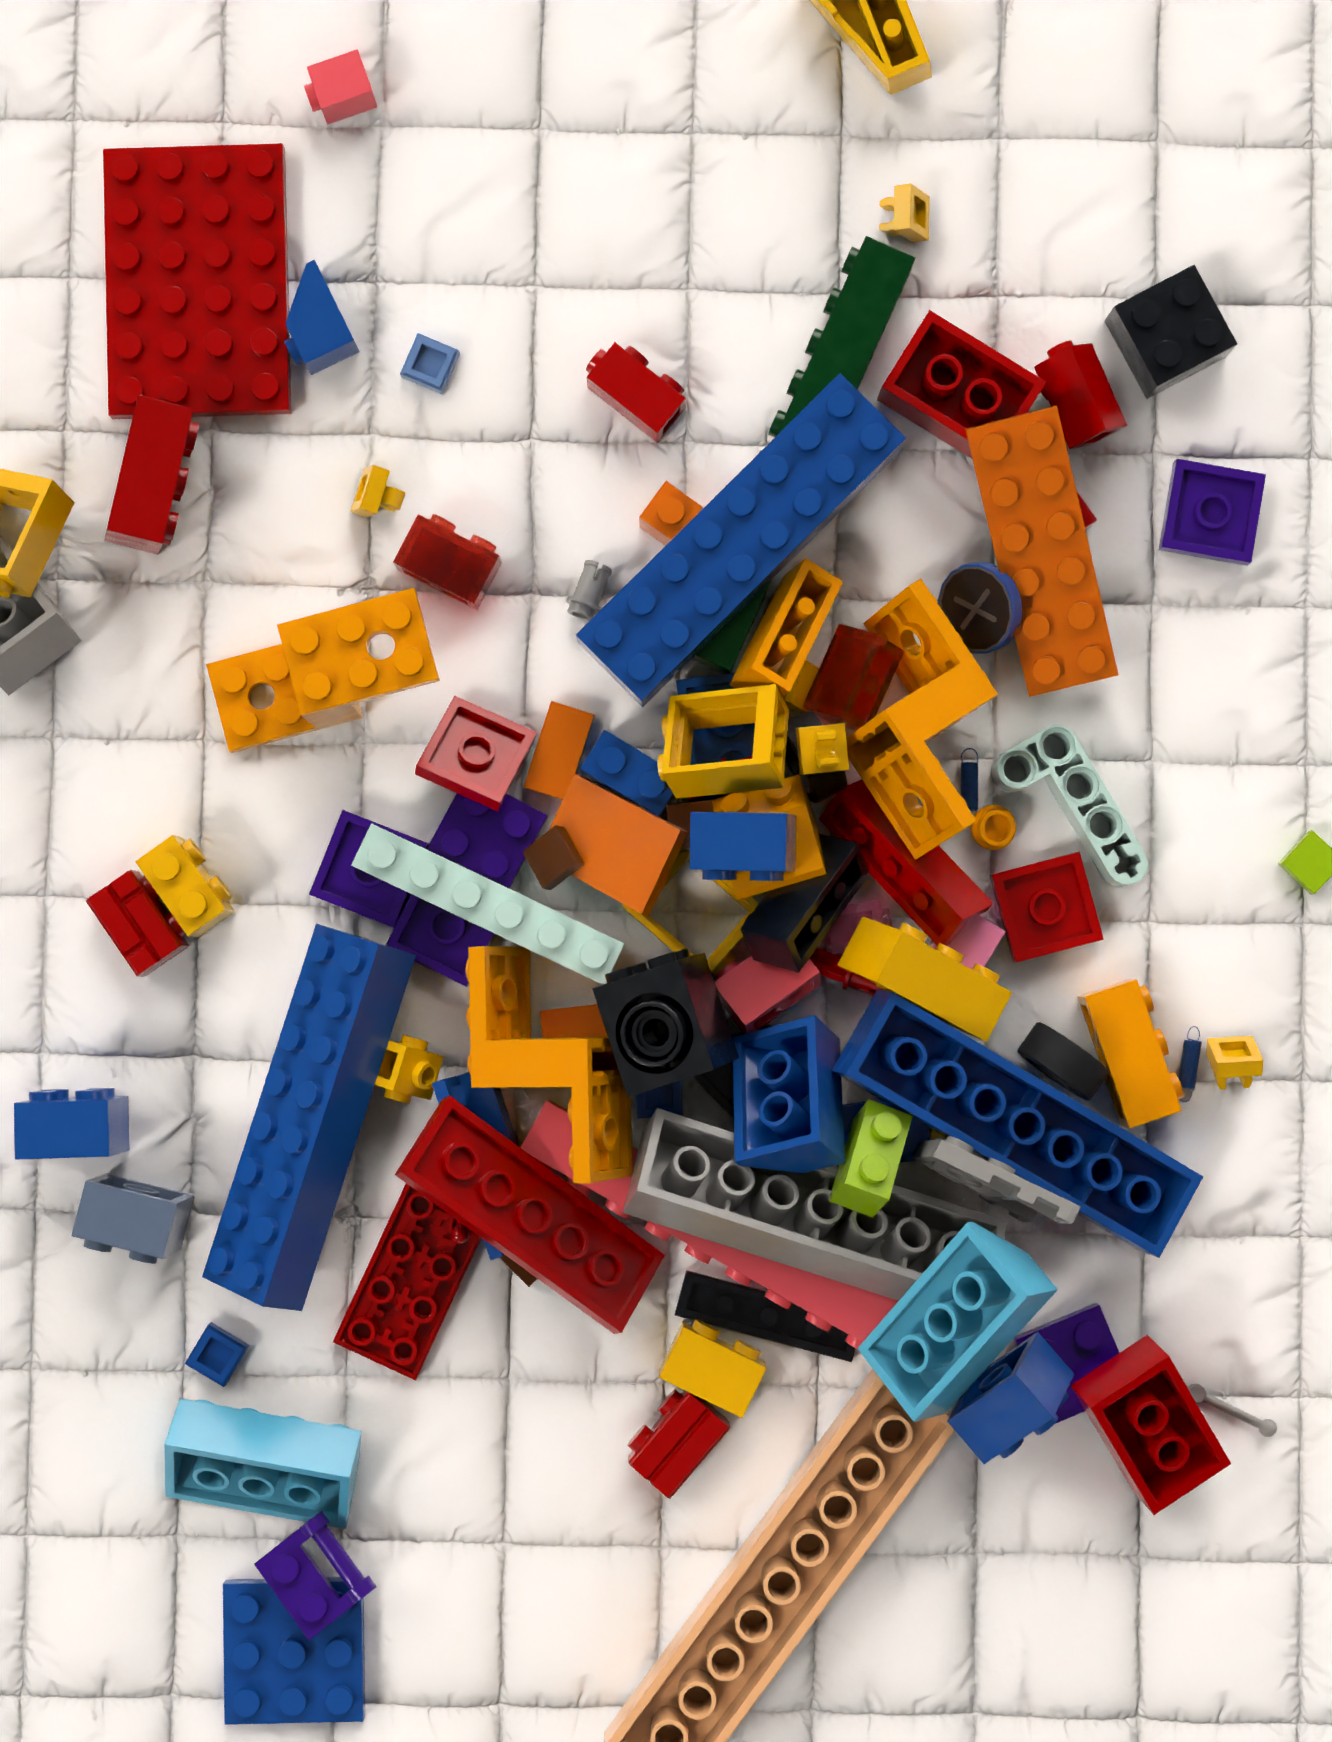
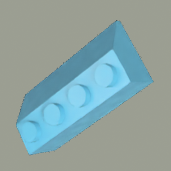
M973 1221L967 1222L857 1349L913 1422L945 1414L1058 1289L1027 1252Z
M179 1398L164 1444L166 1497L303 1522L309 1521L322 1511L330 1521L327 1526L346 1529L360 1459L362 1431L350 1429L342 1424L327 1425L305 1421L297 1416L283 1417L260 1413L252 1408L238 1409L216 1405L207 1400L193 1401Z

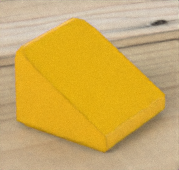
M805 660L791 691L783 697L787 707L801 713L805 711L814 713L826 681L825 672Z

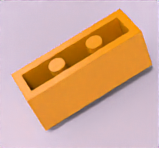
M804 558L782 577L729 685L733 688L777 684L783 697L788 694L843 581L807 558Z
M1128 979L1077 996L1098 1060L1109 1070L1105 1081L1120 1125L1130 1129L1182 1111L1178 1100L1184 1098L1183 1089L1176 1073H1169L1163 1056L1168 1055L1169 1050L1160 1029L1154 1030L1149 1012L1154 1011V1006L1145 985L1139 986L1137 979Z

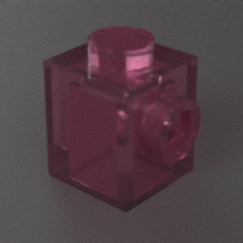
M880 900L847 905L826 934L829 952L835 954L845 951L862 916L892 927L889 909H881Z

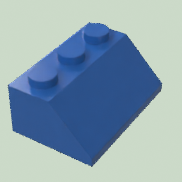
M816 1015L733 1037L739 1059L733 1061L735 1163L739 1166L796 1173L811 1172L845 1163L841 1076L832 1071L840 1056V1038Z

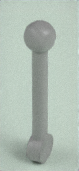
M1195 1383L1188 1387L1196 1403L1203 1401L1258 1428L1259 1432L1265 1437H1272L1276 1433L1277 1425L1273 1420H1261L1207 1394L1205 1388L1200 1384Z

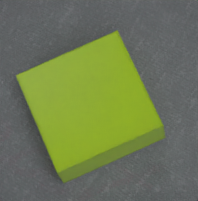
M1310 830L1282 858L1278 865L1309 894L1313 895L1332 876V848L1313 830Z

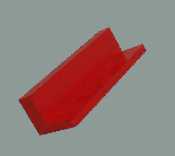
M862 779L847 785L846 789L836 793L820 816L819 820L836 838L858 843L869 874L937 946L939 943L946 946L951 944L969 920L988 911L992 906L993 902L939 845L915 860Z

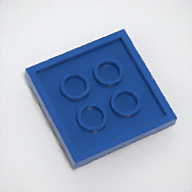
M326 1577L340 1597L350 1590L341 1577ZM265 1579L225 1580L223 1583L224 1725L363 1722L366 1716L364 1598L312 1639L308 1640Z

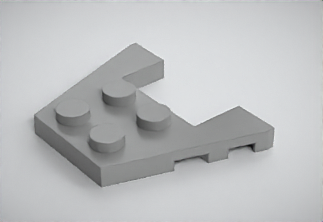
M948 1136L947 1139L937 1137L936 1140L920 1141L912 1156L913 1159L959 1185L962 1183L979 1193L978 1197L993 1205L996 1203L1008 1209V1214L1021 1222H1033L1039 1212L1060 1224H1073L1081 1208L1077 1204L1015 1175L1016 1170L993 1158L986 1161L973 1155L974 1148L952 1136Z

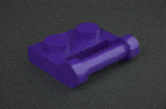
M322 1511L254 1563L308 1640L312 1639L377 1587L369 1575L366 1578L362 1575L327 1526L330 1521ZM311 1537L350 1589L342 1597L339 1596L302 1545Z

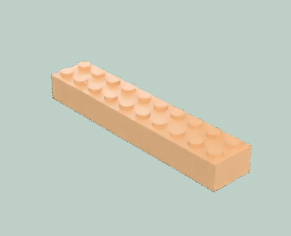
M872 1368L604 1731V1742H726L955 1430L947 1422L951 1413L947 1411L939 1416L913 1422Z

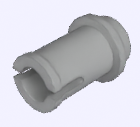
M585 560L574 595L568 596L566 600L569 604L567 612L586 621H590L601 610L598 605L608 578L612 574V569L603 564L602 568L598 569L593 580L599 562L593 560Z

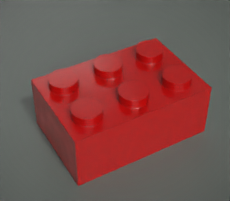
M929 310L881 386L877 401L972 459L965 429L1028 413L1045 386L1046 381Z
M138 394L106 529L105 542L157 555L162 544L170 546L179 513L170 511L172 501L180 502L189 468L181 467L182 457H191L199 429V424L191 422L192 408Z
M1148 1335L1070 1385L1131 1489L1153 1515L1231 1465L1230 1460L1170 1356Z

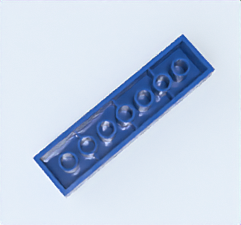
M839 373L576 634L578 644L643 708L902 451L906 437Z
M316 923L205 1265L203 1278L262 1307L296 1311L303 1310L416 955Z
M876 990L832 1069L833 1072L891 1106L912 1115V1118L944 1137L952 1136L969 1144L974 1148L972 1153L986 1161H989L990 1158L1001 1161L1015 1169V1175L1081 1207L1078 1212L1079 1216L1137 1250L1160 1258L1204 1177L892 991Z

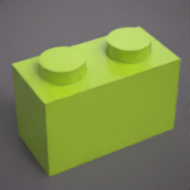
M870 1099L864 1104L852 1119L844 1147L845 1163L839 1164L829 1199L830 1202L872 1218L890 1199L912 1115Z

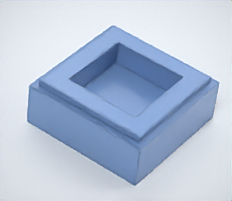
M417 333L400 372L401 378L443 395L460 352L458 349Z

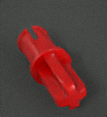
M816 948L809 958L820 971V975L843 983V990L847 991L848 988H852L874 996L877 989L883 990L868 979L837 966L841 958L837 954Z

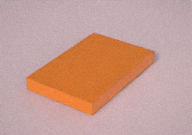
M574 774L549 828L550 830L555 825L564 827L584 862L582 867L571 874L572 876L636 912L650 916L688 834L682 828L578 774Z

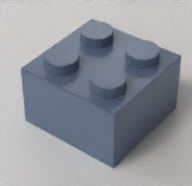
M104 1174L85 1181L71 1236L85 1239L83 1246L88 1249L111 1252L112 1247L129 1250L130 1259L155 1264L157 1258L164 1259L182 1248L195 1195Z

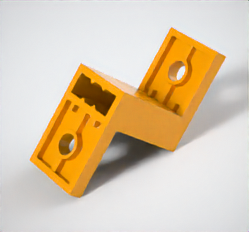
M922 579L906 587L863 623L904 684L909 695L883 710L846 738L848 759L915 860L977 821L969 810L966 801L957 792L943 771L939 760L932 754L926 743L998 695L986 673L980 668L964 644L962 637L956 632L938 605L936 598L930 593ZM913 633L916 634V636L920 640L921 646L916 642ZM916 796H917V797L920 799V801L922 802L923 807H922V806L920 805V803L918 802Z
M415 588L277 624L282 644L206 664L228 750L231 753L361 719L363 716L359 705L360 702L440 681ZM379 634H387L393 638L395 643L393 653L386 659L373 658L369 653L371 639ZM260 685H269L275 692L273 704L266 709H256L251 702L253 690Z
M509 946L468 947L469 958L466 962L465 972L469 982L470 1005L467 1009L466 1020L470 1028V1053L468 1055L467 1067L471 1075V1088L571 1087L568 1117L572 1123V1146L569 1151V1165L573 1171V1183L591 1184L632 1176L631 1096L627 1097L608 1037L531 1038L530 950L524 947Z

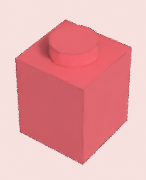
M358 49L307 66L312 83L304 85V89L312 111L322 110L327 125L377 108V103Z

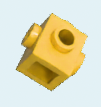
M402 1034L400 1043L389 1040L375 1085L385 1088L384 1097L410 1104L412 1096L431 1100L434 1091L432 1083L438 1079L444 1056L426 1051L429 1042Z

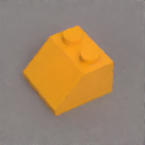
M800 774L785 778L783 788L732 793L712 800L714 812L788 813L796 815L795 871H784V881L750 880V871H737V880H731L737 900L826 874L815 814Z

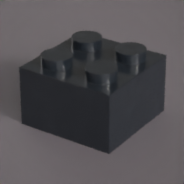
M1195 264L1115 305L1104 321L1146 399L1225 359L1238 344Z

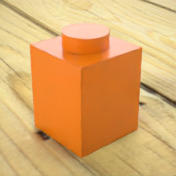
M665 481L639 516V528L666 546L703 507L668 481Z

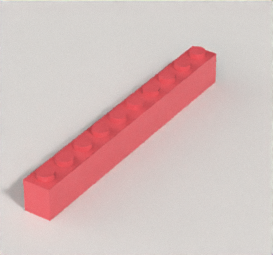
M548 1099L520 1148L548 1169L553 1168L566 1175L565 1181L588 1197L592 1190L607 1198L604 1206L621 1217L628 1219L630 1215L624 1214L623 1209L632 1176L591 1184L573 1183V1171L569 1165V1151L572 1146V1123L568 1117V1110ZM632 1146V1168L634 1169L638 1149ZM650 1221L644 1227L648 1232L667 1242L672 1235L687 1243L684 1251L703 1263L709 1264L711 1258L728 1266L724 1274L748 1287L751 1281H754L767 1288L768 1290L764 1296L779 1306L789 1309L793 1303L808 1311L805 1319L820 1329L829 1332L833 1325L847 1333L848 1336L845 1342L856 1349L898 1302V1300Z

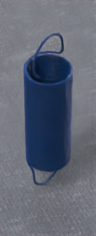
M978 754L976 763L963 761L961 763L960 795L966 801L970 811L978 810Z
M1187 1035L1188 1040H1184L1178 1079L1183 1088L1193 1089L1196 1084L1202 1042L1189 1039Z

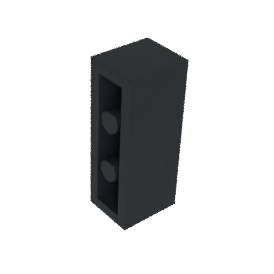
M819 834L826 874L770 890L766 893L740 928L753 960L797 973L801 971L869 876L858 843Z

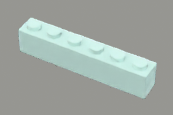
M372 823L351 865L602 985L606 984L605 974L612 972L625 944Z

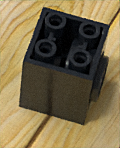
M688 948L661 955L647 960L649 970L646 962L605 974L607 984L592 988L627 1097L715 1070L739 1059L705 952L690 956Z

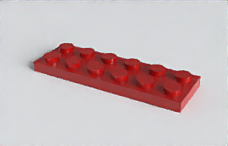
M450 1095L441 1100L395 1173L402 1181L613 1334L623 1332L665 1257L662 1252Z

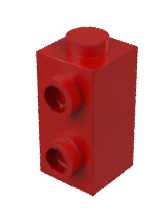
M1072 340L1062 342L1047 351L1048 359L1034 366L1038 377L1046 381L1041 394L1049 401L1051 406L1057 405L1064 439L1069 449L1093 445L1128 426L1092 343L1073 345Z
M614 342L607 352L600 349L586 367V371L589 373L586 377L588 389L658 443L686 409V398L682 395L684 389L669 375L663 374L659 377L647 368L648 360L631 346L623 349Z

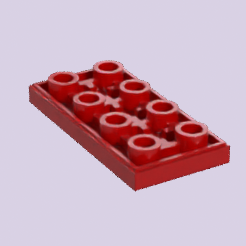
M406 1183L334 1337L333 1343L416 1381L481 1241V1237L466 1227L469 1232L468 1240L463 1244L455 1243L451 1238V1232L456 1227L457 1220Z

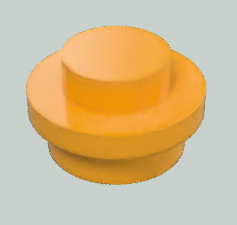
M987 805L980 808L974 814L977 821L971 824L970 830L974 841L980 847L988 850H999L1011 843L1016 833V822L1008 809L1000 805Z

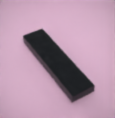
M686 1270L675 1316L694 1321L698 1319L709 1325L852 1362L856 1348L845 1342L848 1334L833 1325L829 1332L813 1325L805 1319L808 1311L792 1303L789 1309H785L766 1298L764 1295L767 1291Z

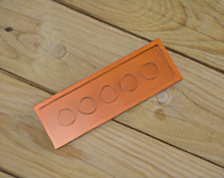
M1057 405L965 429L998 569L1002 574L1007 573L1012 578L1021 596L1022 619L1020 626L1015 628L1014 636L1029 697L1118 676V669Z

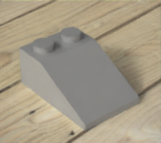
M0 535V568H5L13 550ZM37 583L31 598L12 593L9 598L0 596V687L8 696L82 641L39 583Z

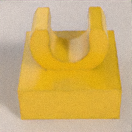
M911 183L894 186V197L883 198L879 203V206L884 210L894 211V219L891 222L879 224V230L890 236L900 234L912 243L929 241L930 196Z
M371 465L363 469L350 512L366 518L376 515L379 507L395 512L396 509H401L406 492L386 486L390 470Z
M845 723L796 728L801 775L849 770Z
M1253 1036L1207 1038L1206 1055L1220 1090L1226 1089L1227 1078L1239 1077L1243 1088H1249L1253 1081L1252 1076H1262L1263 1058Z

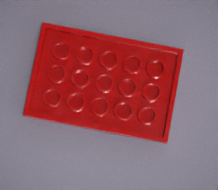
M283 143L103 149L108 415L111 419H132L138 394L192 408V417L292 414L290 353L284 342L290 338V333L285 324L289 314L286 158Z

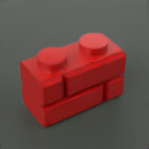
M129 870L112 881L108 886L87 898L86 903L137 977H145L164 965L168 960L180 954L190 945L184 938L186 933L172 913L166 912L158 900L160 898L145 875L142 876L136 870Z
M676 1389L664 1399L657 1409L662 1416L650 1429L644 1424L627 1444L632 1450L628 1455L630 1466L646 1480H649L655 1488L669 1499H671L731 1428L730 1421L706 1400L685 1390L680 1394Z

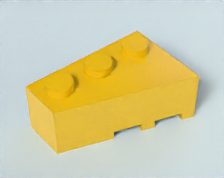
M809 0L890 95L932 78L930 59L906 0Z
M862 916L837 966L868 979L885 991L894 992L934 1017L987 1042L1012 994L1011 991L997 984L1000 975L975 963L973 969L961 964L964 958L963 954L941 943L938 944L936 949L924 943L928 936L927 934L906 923H902L900 929H896Z

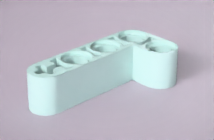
M1063 725L1047 727L1009 749L994 761L991 770L993 782L999 789L1005 792L1020 791L1044 778L1098 872L1107 883L1123 887L1137 883L1145 876L1148 870V860L1145 852L1077 737L1069 728ZM1054 736L1061 740L1064 746V754L1061 759H1052L1045 754L1043 742L1046 737ZM1016 759L1024 765L1025 777L1021 782H1013L1005 776L1004 764L1006 760ZM1071 775H1078L1085 780L1087 793L1084 798L1076 799L1068 793L1066 785ZM1095 814L1105 816L1110 823V832L1105 838H1099L1091 832L1090 820ZM1120 839L1122 845L1113 847L1114 850L1103 852L1101 847L1115 843ZM1129 857L1132 865L1127 868L1128 874L1126 872L1118 874L1115 866L1120 863L1119 858Z

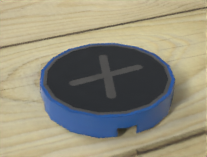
M972 562L951 571L942 583L938 597V605L956 632L962 637L970 653L987 654L1008 645L1014 638L1012 635L1015 632V628L1020 626L1022 619L1021 596L1015 582L1007 573L1002 574L998 569L994 568L997 567L996 565L989 562Z

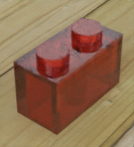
M418 514L393 564L398 571L478 611L502 564L500 556L494 553L497 547L486 539L474 534L470 540L454 532L456 526L436 514H432L430 519Z
M839 624L802 707L831 724L845 723V728L857 731L877 715L904 651L877 633Z

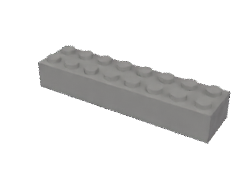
M659 1108L655 1110L642 1132L623 1209L624 1214L898 1301L967 1222L973 1221L1002 1239L1005 1238L1007 1224L1005 1220L897 1185H893L889 1201L872 1218L829 1201L838 1166L806 1173L739 1166L735 1163L733 1132Z

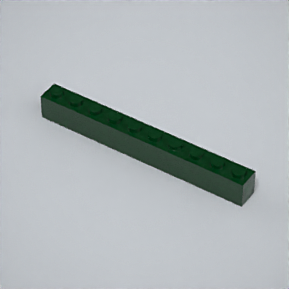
M868 236L865 237L860 250L853 246L851 247L841 271L847 274L848 277L842 290L835 287L832 289L823 313L830 315L823 331L817 328L813 331L805 350V354L812 357L805 372L800 369L796 370L786 393L793 397L787 412L778 410L768 435L775 438L839 373L858 390L911 273L916 257ZM772 580L691 660L723 674L731 673Z

